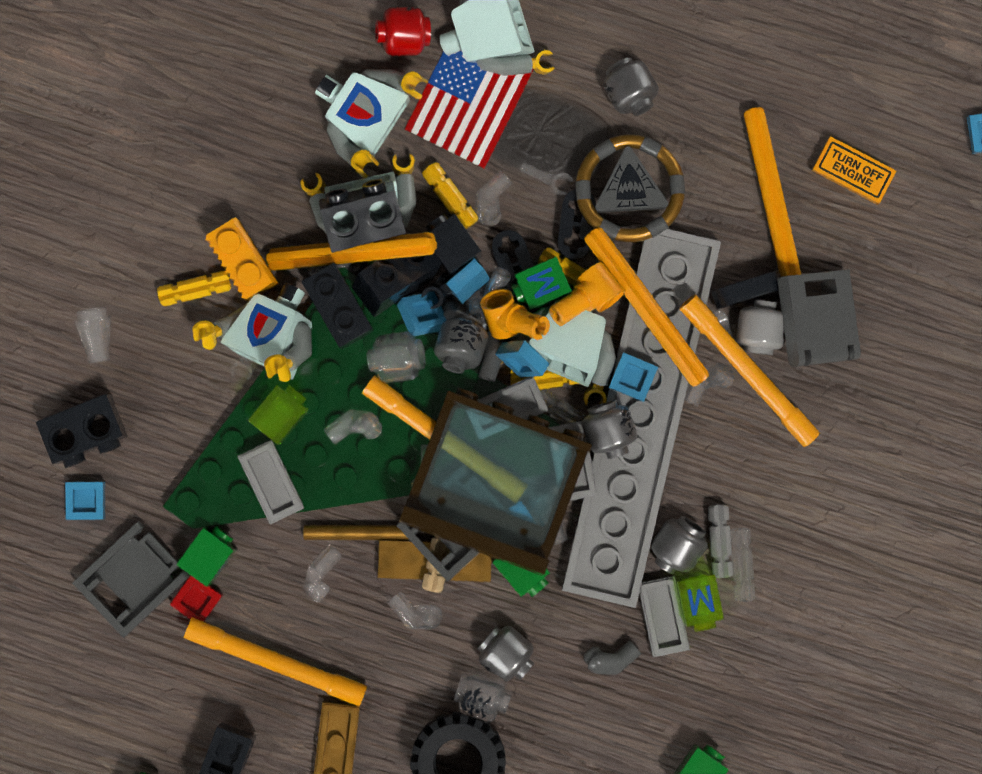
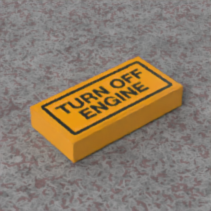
M831 136L828 138L811 170L876 205L880 204L896 173V170Z

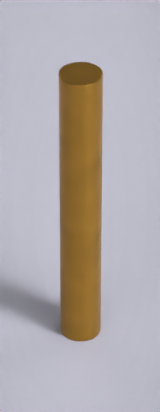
M304 525L303 529L304 540H409L396 525Z

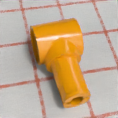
M598 262L576 280L577 285L574 286L573 291L569 295L550 306L549 313L556 324L563 326L585 310L589 312L594 309L598 312L605 311L625 294V290L603 262Z
M508 289L490 291L480 301L491 336L495 339H508L518 333H522L535 340H540L542 335L545 336L549 331L550 323L548 318L528 312L524 306L515 303L512 292Z

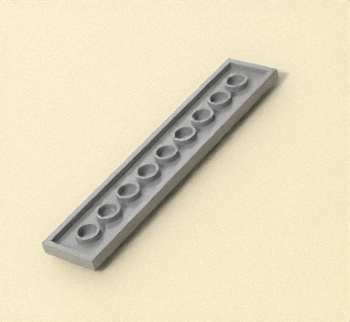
M666 229L654 238L643 241L636 274L695 353L700 332L679 310V307L694 294L707 305L721 241ZM629 302L612 377L623 352L653 364L658 369L644 402L609 388L606 402L617 400L618 405H624L629 408L637 431V439L627 446L629 453L607 459L606 453H594L592 466L598 496L583 498L562 591L636 608L688 381Z

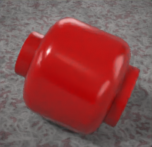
M417 7L387 8L383 14V19L376 20L375 23L376 43H383L385 52L391 56L420 55L424 46L430 45V18L424 17L422 10Z

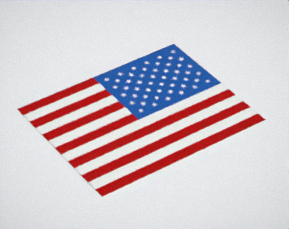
M443 51L405 130L485 169L532 72L503 76L481 70L477 63L467 62L462 51L449 56Z

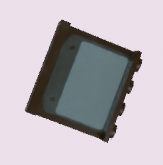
M457 388L456 393L448 391L399 523L543 576L550 561L548 560L582 466L592 444L584 442L586 436L577 431L565 428L563 433L549 429L550 422L542 418L529 415L528 419L525 420L513 415L515 409L505 404L493 401L492 406L477 402L479 396L461 388Z

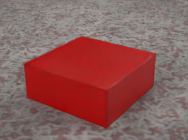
M190 575L170 605L189 619L193 617L205 622L223 597V594L211 586L206 587Z

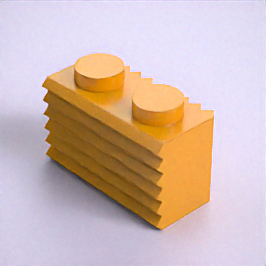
M236 217L206 235L205 240L210 243L209 247L214 250L213 253L218 256L217 259L222 262L221 266L226 269L225 272L230 275L229 279L234 281L233 285L238 288L237 291L242 294L241 298L245 301H250L256 294L263 295L279 284L243 225Z

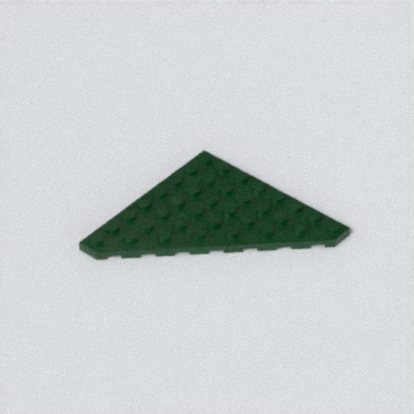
M340 265L338 269L374 332L341 350L314 303H312L303 315L312 322V355L298 366L293 380L290 379L287 382L280 381L278 373L272 378H268L265 368L163 507L192 529L267 518L237 456L270 440H273L305 507L296 513L409 496L430 440L362 394L373 376H377L401 393L404 399L436 422L448 391L456 393L457 388H461L477 394L479 400L507 386L498 379L495 382H490L479 378L477 374L480 366L464 370L463 373H454L446 370L442 366L443 362L434 353L438 335L429 333L410 337L401 313L395 304L376 317H373L352 289L357 276ZM401 341H404L406 344H408V352L409 350H411L414 354V351L410 347L411 344L415 345V347L418 349L416 350L419 352V363L417 364V367L413 368L415 354L413 362L410 363L411 354L410 356H406L405 347L400 345L403 344ZM391 347L399 354V358L395 353L391 352ZM399 349L403 350L402 354L399 353ZM410 358L411 370L409 369V372L405 374L406 371L404 370L407 368L406 359ZM397 360H399V364H398V368H397V373H396V372L394 371V367L396 366ZM404 362L405 366H400V363ZM463 408L455 410L448 430L496 465L504 467L518 478L554 473L548 440L510 427L479 441L466 410ZM544 413L536 416L550 422L549 427L560 426ZM441 449L429 479L430 484L438 488L464 464ZM469 469L465 477L459 480L464 485L475 476L482 484H487L485 479Z

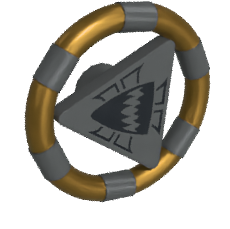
M640 135L612 137L594 147L581 163L575 182L576 201L586 221L594 229L597 227L602 228L609 238L622 242L648 240L668 229L680 213L685 196L684 175L676 158L663 144ZM632 148L639 149L658 158L665 166L669 174L671 196L669 203ZM624 149L594 208L591 202L590 178L594 168L599 161L608 157L616 150ZM665 209L661 216L644 227L634 229L621 228L603 219L598 214L602 212Z

